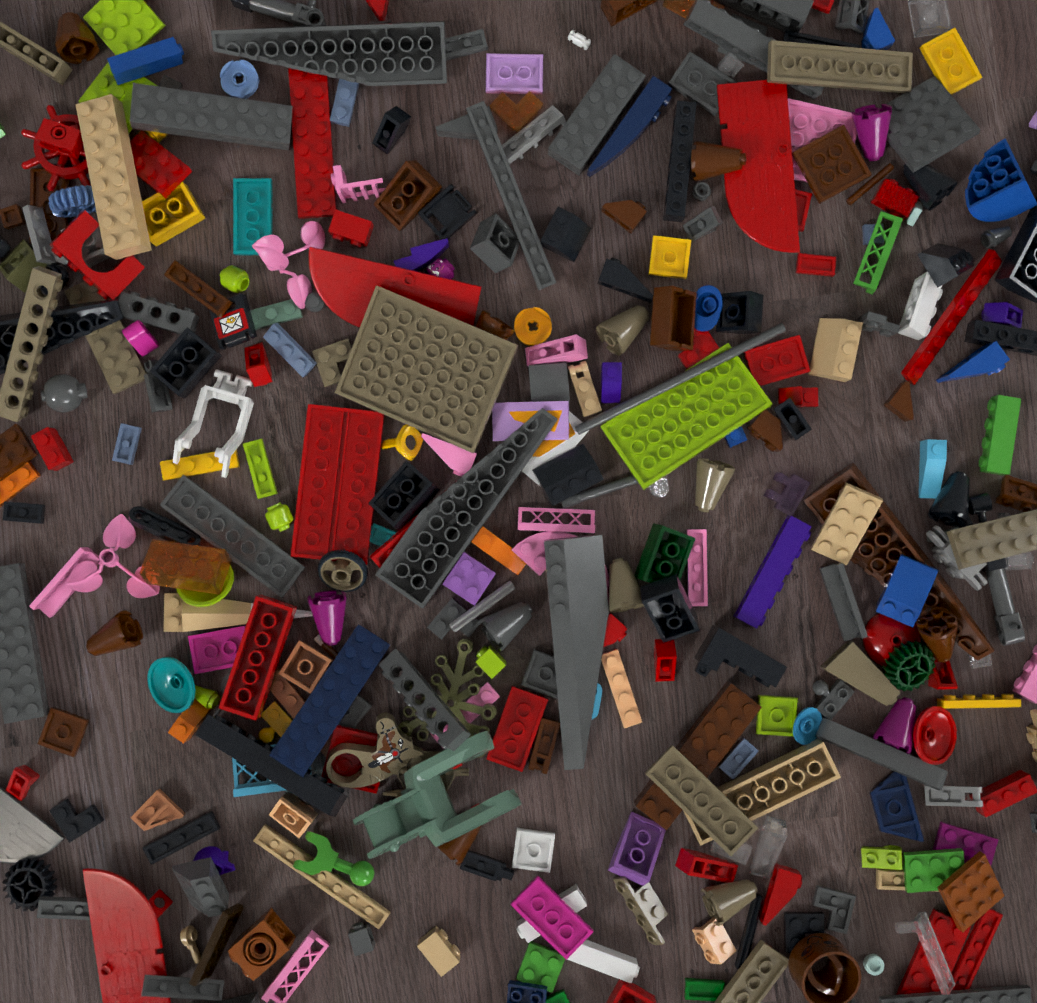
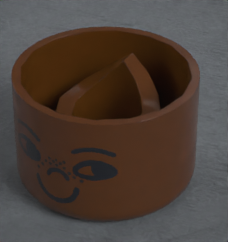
M826 933L808 935L802 938L790 953L788 961L790 975L809 1003H848L856 995L861 983L860 967L844 945L834 936ZM824 956L829 958L827 965L822 970L812 972V965Z

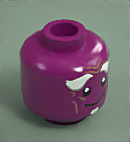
M437 258L427 267L426 272L427 274L452 279L455 268L446 258L443 260Z

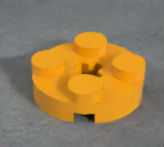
M533 307L518 313L514 321V330L520 342L528 346H534L544 343L549 338L552 331V323L549 315L543 309ZM536 322L538 329L530 331L528 324Z

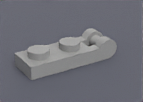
M925 785L926 806L983 807V800H981L980 795L982 793V786H943L942 791ZM967 793H972L973 800H967Z

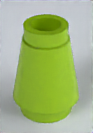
M195 685V699L205 708L214 709L221 698L218 692Z

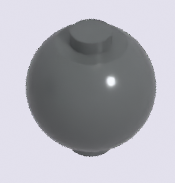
M58 374L51 377L45 383L44 390H41L42 401H46L52 410L61 413L75 410L81 404L82 399L88 398L86 384H80L76 378L67 374Z

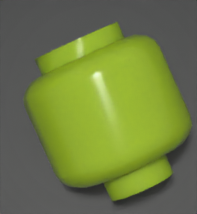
M230 265L220 273V283L223 288L237 294L247 289L249 278L246 271Z
M279 502L267 508L268 511L265 513V517L272 530L279 529L281 532L290 528L289 524L294 518L288 505Z

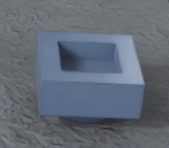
M864 224L862 226L863 245H868L875 224ZM882 235L874 239L875 245L884 243Z

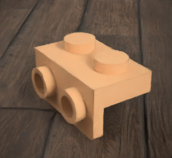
M713 917L702 927H695L692 931L695 935V940L704 951L706 960L711 964H722L737 950L724 926H717L714 923L717 920Z

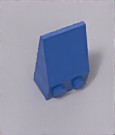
M994 341L977 349L936 379V381L941 383L977 377L984 374L989 376L994 372L998 373L1006 367L1005 363L1010 359L998 342Z
M901 554L877 602L876 612L913 627L922 611L937 576L938 569Z

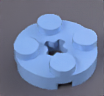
M246 60L229 61L220 72L221 86L230 97L247 99L258 88L260 79L257 71ZM237 76H244V81L242 83L237 84L235 78Z

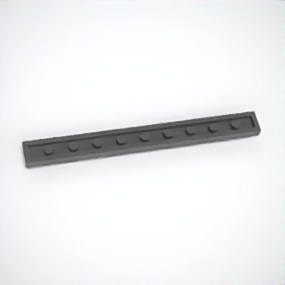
M482 101L467 107V114L538 291L554 285L556 280L485 102Z

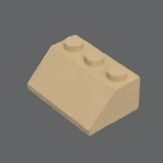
M820 318L810 363V372L808 374L842 382L851 380L863 323L847 319Z

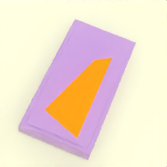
M569 401L495 403L492 409L493 441H505L542 408L558 419L544 440H569Z

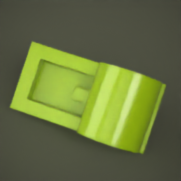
M900 846L861 847L862 868L903 869L902 848Z

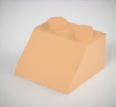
M289 791L284 793L269 814L270 817L298 838L302 836L318 815L310 805H306Z

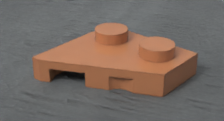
M159 788L134 813L131 819L143 831H146L158 825L166 824L169 821L180 819L186 813Z

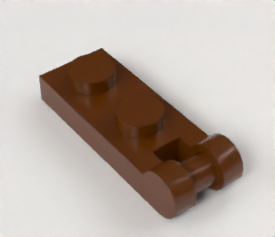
M542 717L528 770L534 771L536 769L543 774H547L560 727L559 721ZM537 757L543 758V759H544V762H543V763L536 762V761H537Z

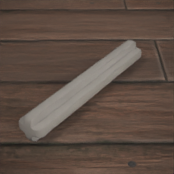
M511 581L506 582L449 624L451 629L457 632L515 590Z

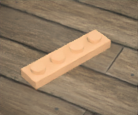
M618 649L603 653L601 661L624 729L642 723Z

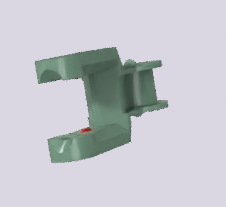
M488 731L467 738L455 751L446 749L413 766L404 773L406 789L400 792L402 796L383 804L377 803L372 809L353 819L354 825L364 823L374 849L367 853L369 859L388 851L396 852L402 844L417 836H420V838L427 836L433 845L438 847L522 804L518 794L512 789L510 791L506 790L481 804L478 803L457 815L440 776L494 749L493 740Z

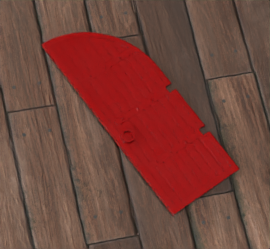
M767 80L717 85L720 125L727 124V129L720 130L721 145L742 149L743 153H746V165H743L741 170L724 174L725 193L729 210L741 230L758 244L775 251L799 253L800 244L787 84L767 83Z
M309 247L310 274L319 296L330 310L352 325L361 326L377 285L474 326L482 286Z
M83 869L103 1003H171L170 998L141 997L145 975L167 976L164 953H157V949L163 948L159 922L149 900L133 883L118 874L102 869Z

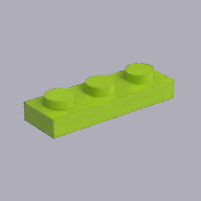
M263 439L243 443L257 498L262 499L277 495Z

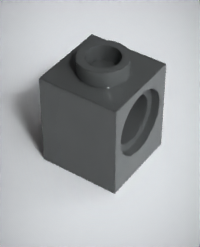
M369 922L353 924L348 936L354 955L358 956L373 951L376 943Z

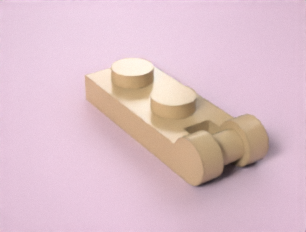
M586 360L576 366H567L583 417L602 412ZM583 372L584 377L577 379L576 373Z

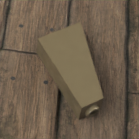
M846 641L820 666L825 671L885 706L895 703L898 699L897 696L900 694V691L890 683L885 675L852 641Z

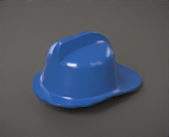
M711 285L703 286L696 292L694 328L701 332L709 331L717 324L723 308L720 291Z

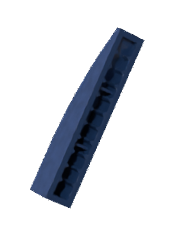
M655 76L651 78L589 167L587 172L589 177L622 155L641 136L652 121H657L661 114L659 110L663 105L666 107L672 99V96H670L671 87Z

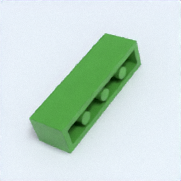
M996 395L989 400L987 405L989 414L984 424L986 434L981 444L983 453L979 459L980 472L1010 475L1021 398Z

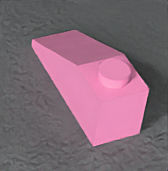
M577 334L525 348L527 366L557 362L571 363L588 358L586 340Z
M422 433L421 437L454 470L453 474L462 477L472 468L477 453H471L453 444Z

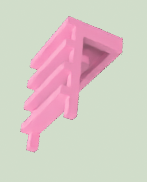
M341 165L333 166L334 173H331V180L342 203H346V199L352 198L353 201H358L357 197L364 196L366 200L369 199L368 195L374 194L376 198H379L380 193L385 190V188L378 189L377 184L383 183L382 178L347 183L346 175ZM371 185L373 190L367 191L365 186ZM354 187H360L361 192H355Z

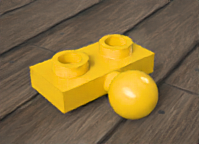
M276 701L261 715L270 727L260 730L259 739L263 743H269L273 740L275 732L282 737L293 721Z

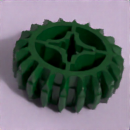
M907 640L905 644L900 642L898 648L894 647L892 653L888 652L889 658L885 659L886 664L883 665L885 677L898 690L900 689L905 692L906 690L912 691L913 688L919 689L921 684L925 685L924 682L930 679L929 675L934 673L933 668L936 667L934 663L936 659L932 651L925 644L915 640L913 642Z

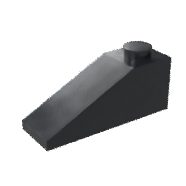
M606 258L597 284L649 303L652 302L653 294L625 265L621 264L620 260L615 258L609 260Z

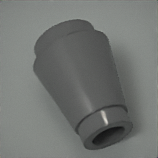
M1008 226L986 230L981 235V243L985 248H994L1008 237H1011L1012 231Z

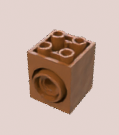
M270 908L236 938L228 953L231 960L240 965L243 974L254 981L289 951L296 936L275 911Z

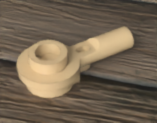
M189 925L181 930L180 939L182 944L191 951L194 963L197 964L201 958L195 942L198 933L192 925Z

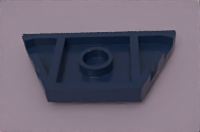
M893 771L869 792L879 831L923 842L924 839L907 777Z

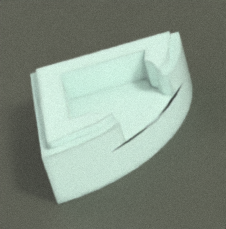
M917 200L913 211L907 218L906 222L908 225L913 226L923 210L922 202Z

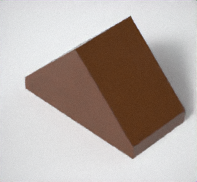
M909 381L899 384L883 404L904 422L914 420Z

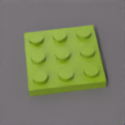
M100 0L83 17L115 55L145 46L166 26L145 0Z
M107 63L79 99V103L112 94L123 104L129 134L132 130L130 111L133 83L158 85L145 77L117 85L109 63Z

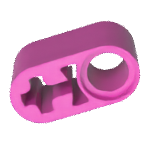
M140 320L135 321L122 330L125 338L142 357L159 347L155 337Z

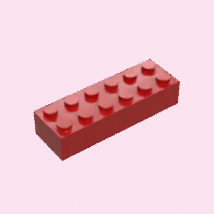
M264 595L255 597L219 709L255 721L261 717L297 606Z

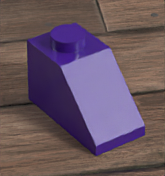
M1008 302L985 303L981 316L982 320L986 322L1021 328L1023 310Z
M602 362L601 403H620L622 362Z

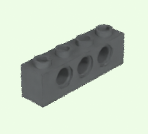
M130 290L128 293L121 292L118 300L123 318L133 321L140 320L143 324L180 335L187 327L195 333L200 318L194 313L195 310L183 307V310L176 308V304L166 301L165 304L158 303V299L147 296L146 299L141 298L139 293ZM143 304V309L137 312V306ZM161 309V315L155 318L156 310ZM179 314V321L173 323V317Z

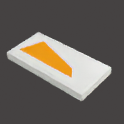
M569 411V440H543L522 472L539 485L532 469L575 448L588 433L586 431L578 435L575 426L583 422Z

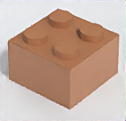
M299 640L278 674L311 694L334 660Z

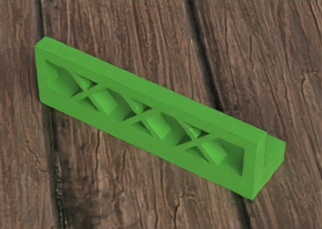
M882 211L878 216L853 282L855 285L866 288L865 292L872 295L877 289L903 218ZM882 218L892 221L889 229L883 230L880 224ZM882 235L884 244L882 247L877 248L874 239ZM875 253L878 260L875 265L870 266L867 258ZM869 271L871 275L869 283L859 280L861 274Z

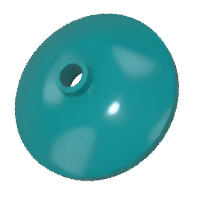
M162 657L151 664L147 676L148 687L157 704L171 713H181L187 710L195 699V683L188 668L172 657Z

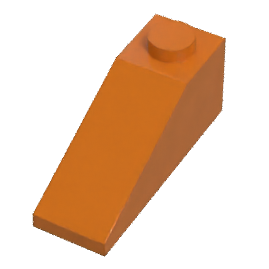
M482 526L471 541L517 575L520 574L526 565L511 550L512 547L484 526Z

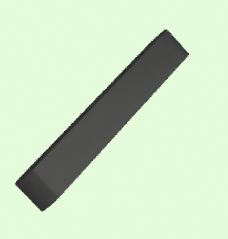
M822 718L816 737L926 786L942 791L948 774L944 769L926 763L921 759L825 718Z

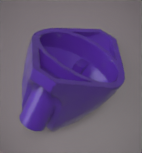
M214 846L201 849L193 859V861L211 857L220 875L235 871L234 864L228 861L229 852L221 851Z

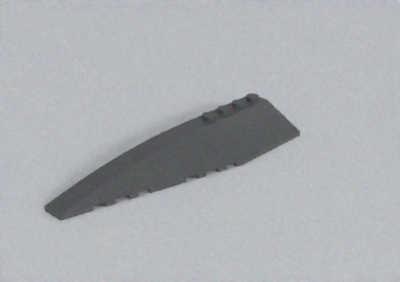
M602 535L544 540L564 770L584 769L609 614Z

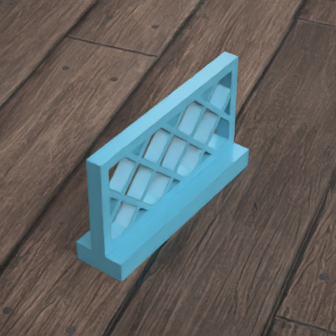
M232 758L235 788L233 789V797L286 790L269 779L261 781L256 777L257 772L252 774L246 769V765H241L236 759ZM244 770L251 778L246 784H239V775Z

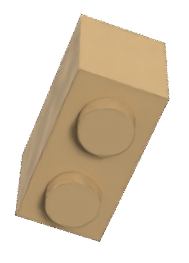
M435 926L418 940L417 947L442 977L460 962L461 953L455 944L452 945L448 941L449 938L446 932Z

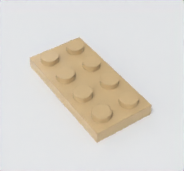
M846 483L812 544L811 550L847 565L882 504L883 499Z

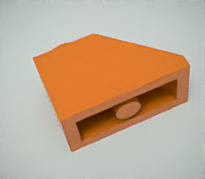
M194 699L193 704L181 713L168 733L184 744L191 739L211 708H205Z

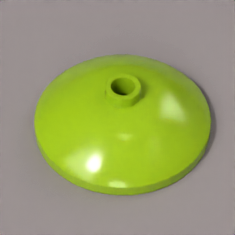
M216 554L195 556L188 560L177 574L175 583L177 593L189 605L196 607L213 605L221 601L231 590L234 582V572L230 563L222 556Z

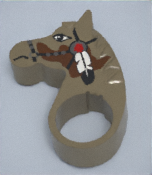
M387 712L381 713L376 718L377 744L375 746L355 743L338 744L328 755L327 775L334 784L341 787L358 788L369 786L393 775L403 768L411 758L422 756L423 748L413 745L412 736L408 737L400 731L392 714ZM350 753L359 758L363 767L351 776H342L334 771L331 763L336 756Z

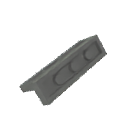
M840 0L835 28L838 30L851 28L858 34L864 33L870 0H862V6L860 0Z
M836 562L819 568L843 641L857 637L862 639L868 637L844 564Z

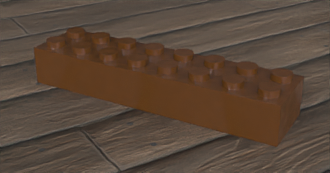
M727 681L675 748L708 778L762 707ZM652 780L647 783L634 800L635 806L666 831L682 811Z

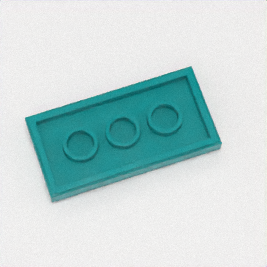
M233 178V254L259 255L252 245L263 236L273 235V180L271 178Z

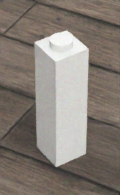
M577 884L559 894L576 913L587 906V901ZM523 917L518 920V928L516 930L521 939L525 938L527 943L540 936Z
M585 940L567 959L628 983H632L633 978H637L640 969L636 958L589 940Z

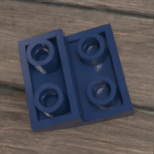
M510 980L508 983L507 1003H546L548 986Z

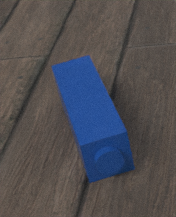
M174 37L107 58L117 85L183 64L182 55H184L181 44H177Z

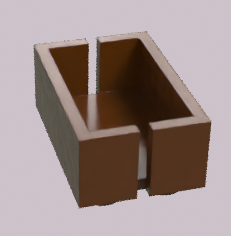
M675 286L654 288L650 346L671 351L693 350L696 292L683 290Z

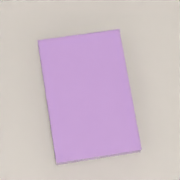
M486 53V93L543 94V54Z

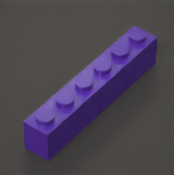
M793 516L785 518L733 617L756 629L758 626L763 625L766 619L764 615L767 609L770 610L772 608L776 592L779 593L781 591L785 575L788 576L792 571L793 565L791 564L795 558L797 559L802 552L800 547L804 541L806 542L811 535L809 530L812 526Z

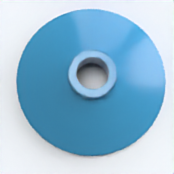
M807 707L796 717L793 725V736L798 743L807 745L817 738L816 734L822 721V715L818 709Z

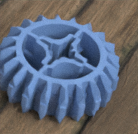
M90 185L68 187L55 191L48 197L50 209L53 215L57 217H77L84 210L89 214L96 212L92 186Z

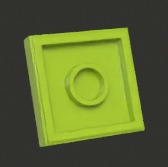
M758 695V705L762 708L757 713L756 734L793 736L798 698Z

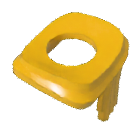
M405 424L400 429L396 438L383 440L381 448L396 447L403 457L412 461L417 456L423 443L422 434L416 428ZM408 435L415 438L416 445L413 450L408 449L405 440Z

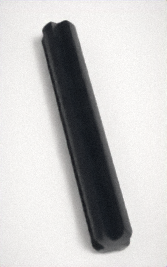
M756 893V898L751 901L734 964L737 969L741 967L749 956L764 900V897Z

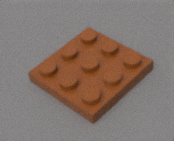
M980 851L937 887L957 928L962 932L1005 896L986 855Z

